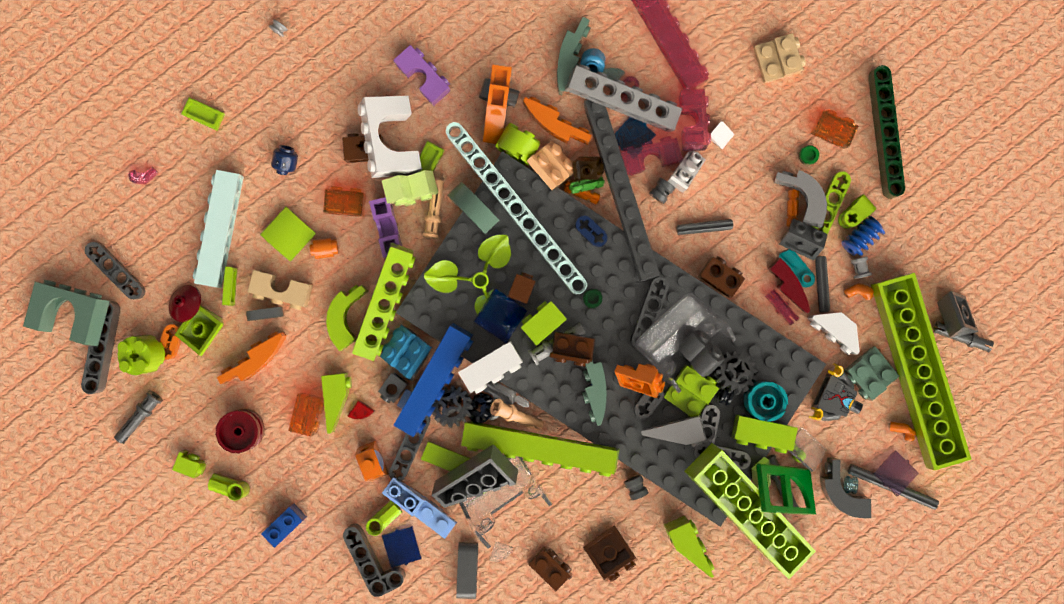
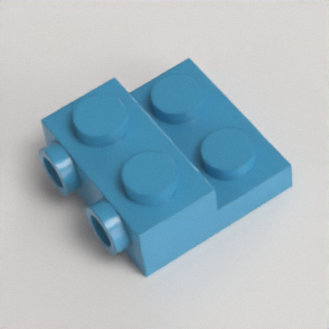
M401 325L393 331V337L390 342L383 346L380 357L406 378L411 379L432 347L411 329Z

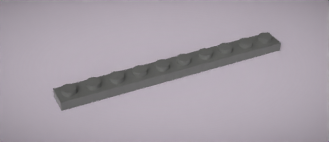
M586 100L583 105L601 161L604 164V171L639 280L642 282L660 276L607 109L605 106Z

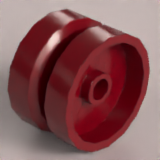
M239 409L226 413L220 418L216 426L215 435L219 445L224 450L240 454L255 448L261 442L265 426L262 418L256 412L250 409Z

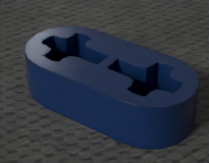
M581 216L577 219L575 224L576 230L594 247L605 245L607 234L588 216ZM581 220L583 222H585L586 220L589 222L588 227L591 229L590 232L586 228L580 229ZM594 232L596 235L601 233L603 235V242L595 243V237L591 233Z

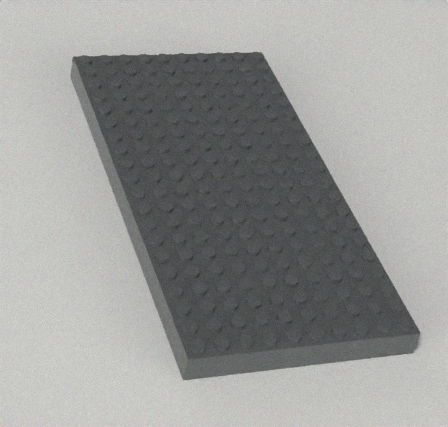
M502 151L494 163V167L586 280V290L581 294H573L482 182L475 195L499 221L485 234L462 212L396 313L439 342L442 341L452 323L472 333L471 340L474 342L468 352L464 350L462 357L471 363H475L511 341L523 362L520 364L521 368L513 373H510V371L503 374L504 378L500 380L501 383L513 389L592 443L620 448L618 460L721 527L727 516L684 472L696 460L693 453L694 447L691 444L684 445L643 436L641 433L643 429L689 418L690 416L663 397L649 418L641 419L637 417L634 407L643 394L619 385L614 372L616 366L628 365L636 370L638 364L653 365L660 374H663L662 381L665 382L663 392L665 394L685 365L689 367L692 365L681 353L679 346L693 331H704L710 337L712 345L722 351L723 357L727 352L731 355L733 351H736L737 355L744 352V358L750 356L749 362H755L753 369L758 370L754 375L757 377L755 382H774L785 390L788 397L785 413L781 418L771 422L787 425L821 374L826 363L654 250L652 252L660 273L659 277H663L668 281L669 288L649 345L643 350L633 348L631 337L653 279L640 282L624 231L558 187L551 190L538 174ZM489 174L486 180L489 183H494L497 181V176ZM507 189L499 191V197L503 199L507 198L510 194ZM514 204L511 207V212L514 214L522 211V207L519 204ZM581 216H588L607 234L605 245L594 247L576 230L575 224L577 219ZM527 219L523 222V226L526 229H532L534 222ZM581 220L580 229L586 228L590 232L591 229L588 227L589 222L587 220L585 222ZM594 232L591 233L595 237V243L603 242V235L601 233L599 235H596ZM542 234L537 235L535 238L536 243L540 245L545 244L547 241L546 237ZM495 235H507L511 249L509 262L501 268H493L489 264L486 273L489 278V283L486 286L487 293L492 289H498L506 298L507 311L504 321L501 325L483 320L477 315L474 306L476 299L484 295L482 288L475 287L470 281L457 280L456 290L449 293L439 292L427 283L424 273L435 263L448 260L457 266V276L472 278L474 273L483 271L486 261H482L478 257V249L481 243ZM554 249L550 250L547 254L551 260H556L559 257V253ZM562 265L560 272L562 275H569L571 268L568 265ZM522 272L532 275V280L535 281L527 304L508 297L516 274L521 275ZM575 280L572 283V287L574 290L580 291L583 288V283L580 280ZM659 281V283L654 284L657 287L656 293L651 291L650 295L661 299L662 295H658V293L665 286L662 285V281ZM588 289H597L602 294V303L596 308H589L583 302V295ZM650 299L647 304L648 308L651 310L657 309L658 301ZM544 301L547 303L552 301L567 320L536 346L521 328L524 325L521 321L529 314L532 316L537 314L538 310L536 308ZM644 317L641 320V325L647 329L651 327L652 321L650 318ZM578 323L582 325L586 332L581 336L595 338L592 361L593 363L600 361L604 370L607 393L606 408L602 424L597 426L596 422L591 421L588 412L591 411L590 404L585 403L582 395L585 392L584 387L591 385V382H586L583 371H586V367L574 365V361L566 360V363L554 361L555 358L549 356L539 361V364L536 366L528 352L529 349L533 350L540 346L543 341L552 340L555 337V332H565ZM638 328L637 332H640L641 335L639 338H635V342L640 347L641 344H645L643 340L644 334L648 336L649 332ZM715 369L710 375H708L715 381L719 379V376L714 375V373L718 369ZM720 382L716 384L719 390L709 402V404L716 406L720 411L714 445L746 452L751 458V463L746 469L740 470L751 481L752 468L763 457L768 455L772 447L768 446L767 450L755 447V443L748 442V446L736 443V439L731 437L736 414L754 417L747 412L744 406V393L742 390L739 394H736L734 390L729 406H726L724 402L718 403L723 385ZM764 397V401L762 403L767 405V400H769V398ZM648 402L643 407H638L640 415L648 413L646 410L649 405ZM713 408L710 411H706V415L709 418L708 422L704 420L703 424L714 426V422H710L711 416L716 414L713 412ZM705 427L706 437L709 438L712 435V430L709 427ZM702 447V450L698 449V453L701 454L705 447ZM731 452V460L738 461L739 465L746 461L743 455L737 458L732 456L734 452Z

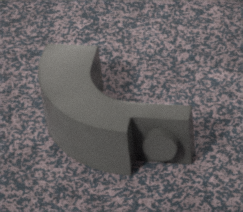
M827 457V462L825 463L827 477H820L821 488L827 500L835 508L849 516L871 518V499L866 496H850L846 494L840 482V459Z

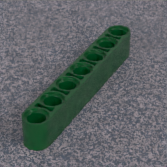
M880 65L870 72L868 81L882 193L886 198L892 199L901 196L905 192V180L891 70L885 65ZM877 72H880L882 74V80L878 79L876 75ZM879 91L884 92L885 99L879 96ZM882 109L887 112V118L882 116ZM884 128L889 130V137L884 134ZM886 147L892 150L891 156L886 153ZM889 166L894 168L893 175L888 171ZM891 185L896 187V194L892 193Z

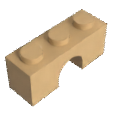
M253 270L247 291L253 294V298L264 300V297L271 298L272 303L282 305L283 302L290 304V308L301 310V307L308 306L313 285L291 280L288 289L284 292H279L275 288L276 275Z

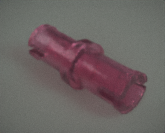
M773 289L771 293L775 299L769 293L765 298L776 308L777 314L780 313L791 326L794 322L789 316L795 321L799 319V316L788 306V301L785 302Z

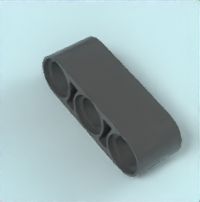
M459 542L457 599H476L478 543Z

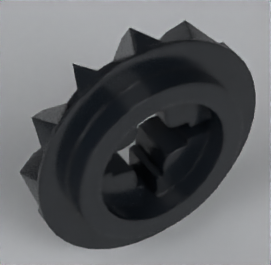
M480 393V395H474L473 402L470 403L473 409L468 410L471 414L469 417L471 421L478 424L486 422L492 416L490 407L493 403L491 396ZM479 404L482 405V406L480 407V409H481L480 412L477 411V409L479 408V406H478Z

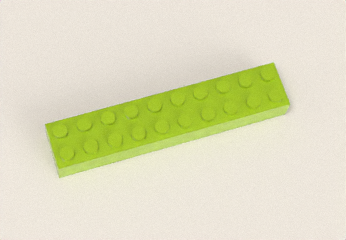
M915 273L871 284L926 468L935 471L972 460Z

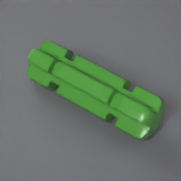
M601 176L598 180H580L579 183L578 181L570 183L569 190L575 194L604 186L605 180Z

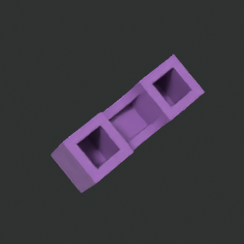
M409 45L393 61L407 78L417 72L426 75V82L419 89L425 98L435 106L450 92L448 87L450 83L443 75L441 77L438 76L436 67L430 61L427 63L423 59L424 54L417 47L414 49Z
M386 197L369 201L373 220L376 222L379 232L378 240L382 256L386 259L391 243L402 246L393 206L387 203Z

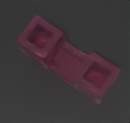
M705 89L682 90L679 95V107L682 108L680 115H690L696 123L694 126L683 128L681 132L682 151H705L708 145L711 144V133H708L707 128L710 124V116L706 113L709 99L708 96H705Z
M671 136L661 138L660 142L654 144L653 141L641 144L642 147L636 149L634 146L624 148V152H621L628 176L640 174L646 170L644 158L648 155L658 157L662 167L677 164L683 160L677 138L671 139Z

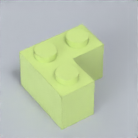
M424 170L408 176L397 175L382 180L387 203L395 204V206H411L416 204V200H430L432 195L438 194L433 171Z

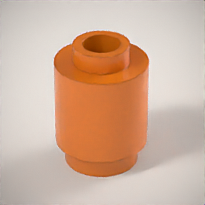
M337 239L313 240V244H310L311 256H315V259L334 257V255L339 254Z

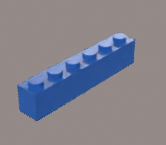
M455 323L449 326L393 426L412 437L417 432L421 434L426 426V423H424L426 416L431 417L436 408L433 404L436 400L440 401L445 392L442 390L445 383L449 385L454 377L453 369L455 367L459 368L464 359L461 357L464 350L468 352L474 342L471 340L472 333Z

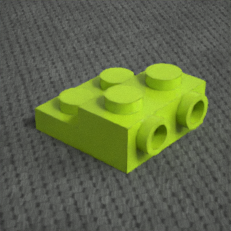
M685 365L665 392L664 398L690 417L701 413L719 388L716 386L717 382L709 376L705 379L697 373L692 365L690 367Z

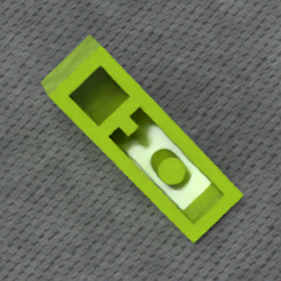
M348 373L321 376L327 434L335 432L349 394V388H352L351 377H348Z

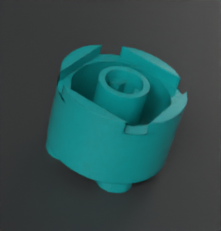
M757 381L753 387L748 388L749 390L744 393V406L747 412L754 418L771 422L784 415L788 405V397L785 390L778 384L770 381ZM764 397L769 398V400H767V405L762 403L764 401Z

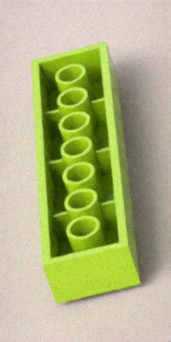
M713 443L684 471L775 568L788 579L816 552L781 513L761 512L759 489L724 451Z

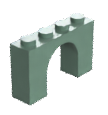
M44 280L43 283L35 282L23 327L36 331L52 332L58 309L65 301L69 300L75 312L69 340L83 345L98 346L110 301L102 299L100 294L90 293V295H87L86 290L75 288L73 291L71 286L64 284L56 286L54 281Z

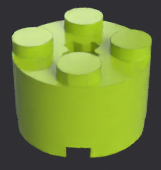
M509 122L495 148L501 153L505 150L507 155L528 166L527 160L536 153L541 142L535 139V135L527 130L521 132L518 130L519 127Z
M153 335L126 338L119 342L117 347L120 370L130 375H141L157 371L160 364H163L165 360L164 346Z

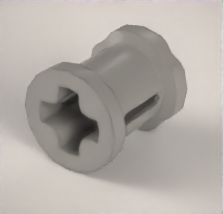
M868 257L850 260L854 266L855 279L872 275L867 265Z

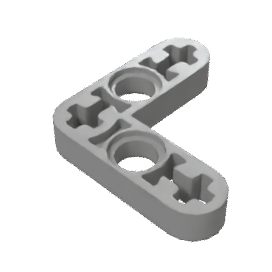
M712 404L706 405L700 415L702 423L704 420L708 422L709 416L706 415V411H710L713 408V412L716 414L711 416L710 422H714V426L703 424L704 428L709 427L712 430V435L706 438L702 445L694 447L693 453L696 458L700 455L698 449L702 450V447L706 449L711 443H715L720 411ZM717 446L724 450L730 459L731 452H734L732 456L737 458L743 455L746 461L742 462L741 465H739L738 461L732 460L739 469H746L750 465L751 458L746 452Z

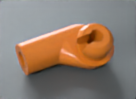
M891 421L890 431L905 433L904 439L907 441L915 440L916 431L904 423Z

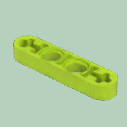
M847 172L836 173L825 192L827 210L830 212L831 217L827 221L824 220L823 224H827V226H822L820 231L827 235L851 183V177ZM843 176V181H845V183L840 185L839 190L833 189V187H838L839 180H837V178ZM830 193H836L838 195V201L836 203L830 202Z

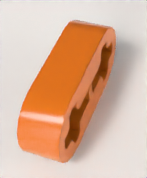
M170 324L163 330L160 342L164 348L169 347V350L172 351L167 356L165 352V360L175 358L178 353L181 340L176 336L172 337L169 331L175 328V332H177L180 328L179 325Z

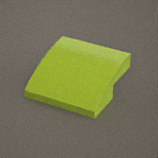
M285 206L260 235L291 262L314 237L316 232Z

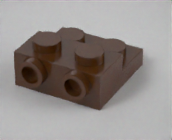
M615 525L583 547L605 581L610 580V582H613L620 577L619 572L624 569L626 571L631 570L636 566L635 562L638 560Z

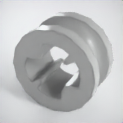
M273 19V25L268 26L281 37L284 36L283 32L288 30L275 19Z

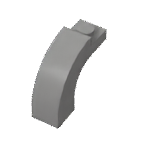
M800 170L797 177H793V174L787 171L778 172L775 183L799 190L806 200L807 209L803 223L822 228L827 212V201L820 184L812 176Z

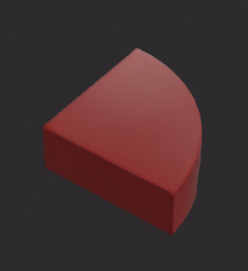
M358 400L348 414V417L364 419L375 410Z

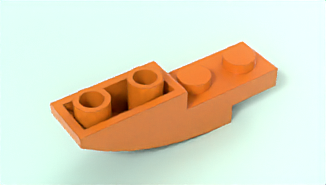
M492 65L483 142L496 144L504 131L512 67Z
M534 97L524 98L523 104L528 113L550 135L565 144H568L570 138L586 145L589 144L592 137L589 131L582 127L577 129L571 126L572 123L562 119L559 121L560 112L557 111L556 107L549 104L544 106L540 104V100Z
M276 331L267 336V341L263 343L258 341L251 345L252 349L247 351L250 359L245 357L238 361V366L233 369L230 366L222 370V375L217 377L219 383L225 384L236 377H239L240 381H246L257 374L277 354L286 338V334Z

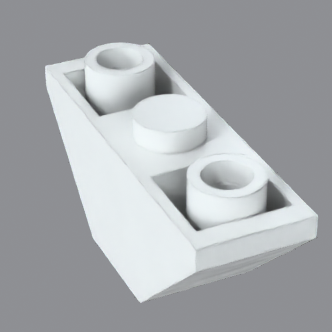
M690 149L667 182L683 193L687 190L706 159L698 152Z
M842 312L809 315L807 319L811 321L810 325L816 330L820 331L821 329L826 333L825 337L833 343L836 341L841 345L840 349L847 355H850V353L857 355L860 352L857 325Z

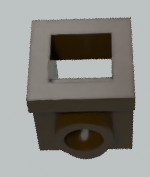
M578 157L573 161L574 181L598 180L604 173V164L601 162V157Z

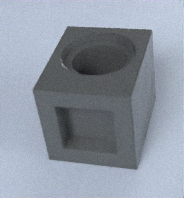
M391 373L378 391L381 394L380 398L387 403H395L409 383L396 373ZM389 384L397 386L396 394L389 393Z

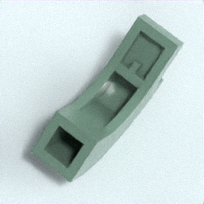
M462 182L447 195L483 233L486 234L499 221L486 205Z

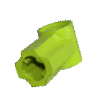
M217 473L212 475L208 483V490L228 496L233 501L246 497L250 492L247 482L237 481ZM236 486L240 487L241 495L236 493Z
M390 500L369 519L366 524V531L372 536L379 535L403 511ZM372 521L379 522L380 529L373 530L370 523Z

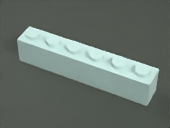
M216 170V173L212 176L211 184L213 188L212 193H209L208 196L209 209L204 216V223L206 224L200 236V241L202 242L201 249L197 252L198 265L193 272L195 284L222 288L225 267L227 266L244 176L240 174Z

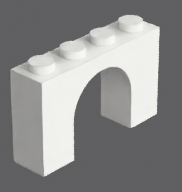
M409 96L364 97L358 104V114L362 119L361 132L365 136L364 150L368 153L367 167L368 171L371 172L372 178L394 177L397 175L408 176L421 171L419 151H392L381 142L378 134L380 123L406 121L410 117L412 112Z

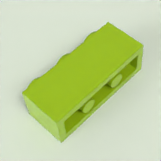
M736 414L731 437L736 439L738 444L748 446V442L755 443L757 448L767 450L768 446L774 447L776 452L786 454L787 450H794L798 428Z

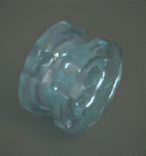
M849 476L845 477L843 485L845 493H857V477L852 479Z

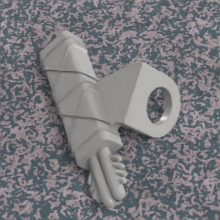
M490 381L486 384L487 388L483 390L492 395L494 400L499 398L508 405L517 402L520 406L529 407V401L524 399V397L522 398V396L520 397V395L516 396V391L496 382L493 384ZM492 415L489 419H490V420H494V419L498 418L499 415H498V416Z

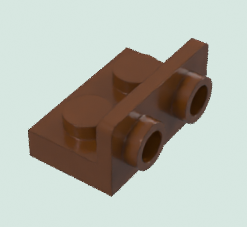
M555 332L553 351L549 357L555 358L554 361L566 363V360L574 361V365L586 366V364L592 362L595 338Z
M543 547L528 565L557 591L568 579L572 578V569L565 562L561 563L556 559L558 555L551 548L547 550Z

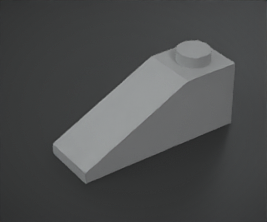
M700 415L646 428L641 431L643 436L684 445L691 444L692 447L702 445L703 441L707 438Z

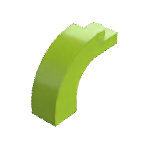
M355 285L348 291L349 295L345 291H340L329 306L326 318L327 331L331 341L339 351H343L357 339L349 329L346 318L349 308L369 292L364 285Z

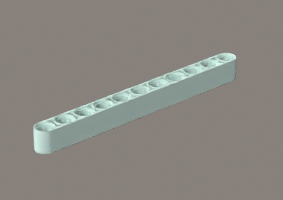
M457 122L450 123L446 128V134L450 142L573 294L583 293L587 287V282L462 125ZM454 128L461 131L457 137L450 135L451 130ZM464 144H471L473 146L472 150L464 152L462 150ZM477 159L485 161V165L481 168L476 167L474 163ZM489 174H495L497 181L489 183L486 178ZM507 189L510 194L507 198L503 199L499 197V191ZM514 204H519L522 207V211L514 214L511 212V207ZM530 219L534 222V227L526 229L523 226V222ZM539 234L546 237L547 241L543 245L537 244L535 241L536 236ZM554 249L559 253V257L556 260L548 258L547 254L550 250ZM562 265H568L571 268L569 275L561 274L560 267ZM580 280L583 283L582 290H574L572 287L573 281Z

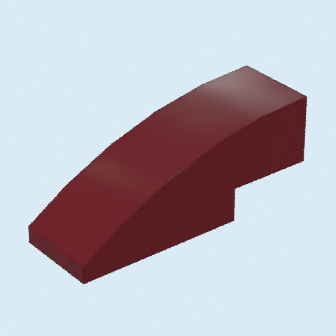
M777 258L768 268L781 281L777 288L804 313L808 314L810 308L801 283L791 268L781 258Z

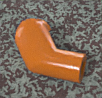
M861 283L844 289V294L847 298L856 294L862 295L865 300H871L874 297L873 289Z

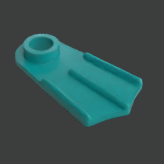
M789 249L779 254L778 258H781L791 268L802 287L807 288L814 284V274L796 252ZM805 275L810 277L809 282L804 281Z

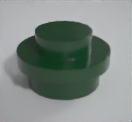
M588 289L583 295V302L589 308H596L602 303V294L597 289Z

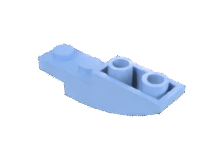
M394 477L382 492L383 495L412 517L418 518L444 539L457 523L435 503Z

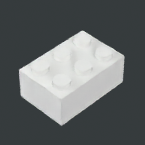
M510 341L458 373L469 392L475 391L478 394L487 388L486 384L490 381L494 384L503 379L505 372L510 371V373H513L520 369V364L523 361Z

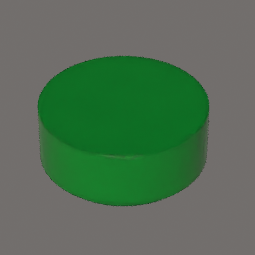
M812 145L805 146L799 152V159L805 165H812L818 161L819 151Z

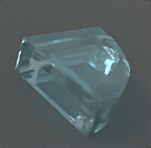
M608 68L602 72L611 80H619L625 74L619 68Z

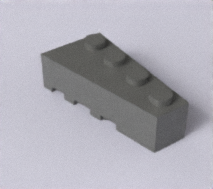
M493 444L435 480L432 496L444 508L467 501L469 497L482 496L484 492L490 490L495 492L501 490L503 486L516 485L518 469Z

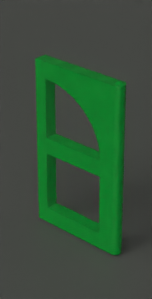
M760 463L756 465L761 512L802 515L816 514L810 469ZM767 475L780 476L784 506H772L770 504ZM790 479L799 487L806 508L793 507Z

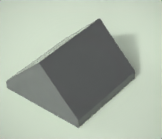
M950 291L937 302L950 338L978 332L966 296Z

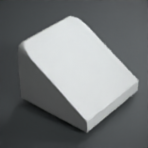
M721 121L707 138L723 149L734 136V133Z

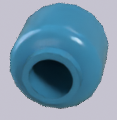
M587 49L581 56L580 65L589 67L590 71L594 73H602L605 68L606 58L599 49Z

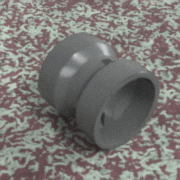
M659 178L657 186L652 188L649 194L660 203L665 204L668 200L667 196L673 193L675 187L666 180Z
M641 475L624 481L625 487L630 491L629 496L631 500L640 499L649 493L647 488L643 486Z

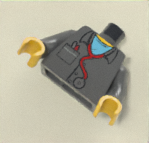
M833 363L835 369L833 371L828 370V373L832 375L826 374L811 407L814 410V414L809 416V418L832 421L840 419L841 416L846 417L849 411L856 414L861 412L863 404L855 401L857 392L854 390V384L843 371L842 366Z

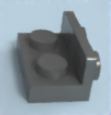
M793 219L789 229L781 238L779 245L814 261L824 249L828 235L801 221Z

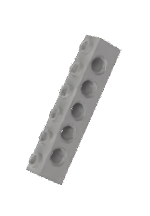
M576 65L572 68L565 91L664 131L671 132L675 130L682 108L677 107V103L662 101L658 95L645 94L641 88L632 86V88L625 85V82L618 79L611 80L604 73H594L585 65ZM586 79H590L592 81V88H588L586 86ZM603 86L609 87L610 95H606L603 92ZM621 93L627 95V102L621 100ZM639 100L645 103L644 110L638 106ZM657 107L662 110L661 117L656 114Z

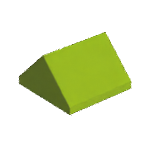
M200 305L196 315L192 319L183 322L175 336L198 355L202 356L224 325L223 319Z

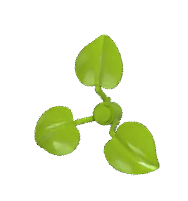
M495 235L481 243L478 249V257L482 261H486L483 271L474 273L472 278L457 276V266L448 260L435 263L424 273L427 283L435 290L443 293L456 290L457 280L472 282L475 287L482 288L484 293L475 301L474 307L477 315L483 320L501 325L504 321L507 311L506 298L498 289H492L487 293L486 286L489 283V278L486 273L489 264L493 268H501L509 262L511 249L507 235Z

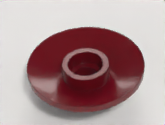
M184 285L173 293L169 301V314L175 321L186 322L196 315L201 305L199 290L192 285Z

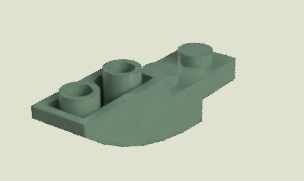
M582 17L575 34L567 30L560 49L557 86L558 93L561 96L565 91L572 68L580 65L578 64L580 57L574 54H579L583 45L580 42L583 37L586 38L591 29L589 27L590 20Z
M592 361L586 364V371H583L586 382H591V385L584 387L585 392L582 395L585 403L590 404L591 411L588 412L591 421L596 422L597 426L602 424L606 408V381L602 363L600 361L593 363Z

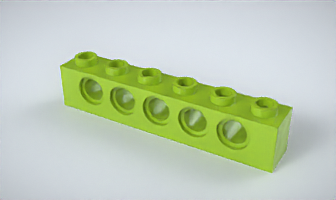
M391 243L352 354L372 361L375 360L376 355L380 356L383 345L380 343L382 338H387L390 329L387 327L389 321H393L396 310H393L395 303L399 304L403 294L400 292L401 286H406L409 275L406 274L408 267L412 268L416 259L413 256L414 250ZM399 263L403 266V269L395 271L392 265ZM393 281L396 287L390 289L386 286V283ZM382 299H386L390 302V304L388 306H382L379 303V301ZM380 317L383 319V322L377 324L373 321V318ZM372 334L375 335L377 339L375 341H370L367 339V336Z

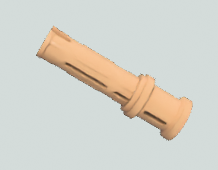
M435 180L438 194L437 197L436 194L432 195V199H430L428 215L424 217L426 224L422 236L439 239L438 227L439 223H441L439 214L444 181Z
M499 398L495 399L490 407L492 415H499L508 422L513 420L535 431H540L543 427L541 419L517 410L515 405H508Z

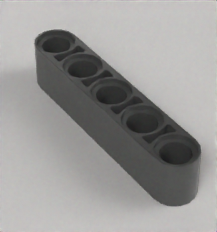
M114 301L109 302L111 312L109 314L106 313L104 324L107 325V332L104 333L102 331L99 344L102 343L104 346L103 351L100 352L98 346L89 345L81 383V388L86 394L100 393L106 387L120 316V306ZM96 362L100 364L98 371L95 369ZM92 381L96 382L95 390L91 387Z

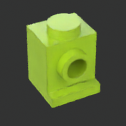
M187 450L180 451L172 470L192 478H196L200 474L202 475L206 468L205 461L200 460L198 455L191 453L187 455Z

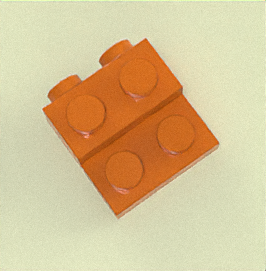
M638 364L636 370L628 365H617L614 371L621 387L657 398L659 392L662 393L665 382L662 381L663 374H660L657 368L650 364Z

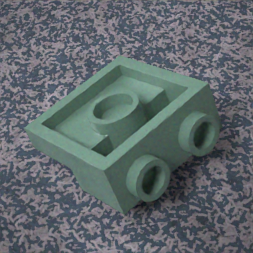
M876 346L870 348L844 369L851 382L859 388L858 393L865 400L871 401L887 389L886 387L899 377Z

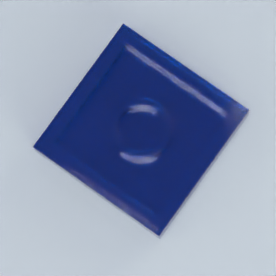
M494 289L473 322L502 342L507 343L527 310L499 290Z

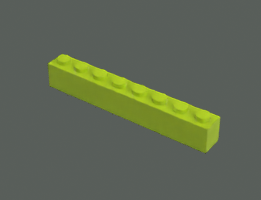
M468 421L464 425L461 446L467 447L469 451L485 450L494 444L506 458L518 456L523 457V461L527 462L539 460L544 465L553 466V463L560 464V467L564 469L576 467L585 473H591L592 470L599 472L601 476L610 477L611 474L614 475L616 472L620 448L484 423L478 424L472 421Z

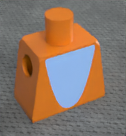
M376 440L357 448L355 457L365 481L371 482L389 475Z

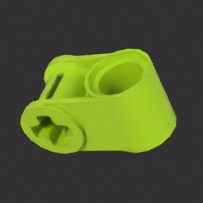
M862 194L840 214L838 223L845 229L855 227L877 208L865 194Z

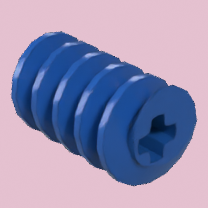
M868 216V219H864L863 224H859L857 229L852 231V235L849 234L846 237L847 240H842L841 244L849 254L862 256L861 249L868 251L869 248L866 244L874 245L872 238L879 240L880 237L877 233L879 232L884 235L885 231L874 217Z

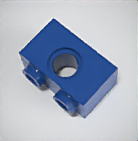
M294 503L264 530L261 535L275 548L307 516Z

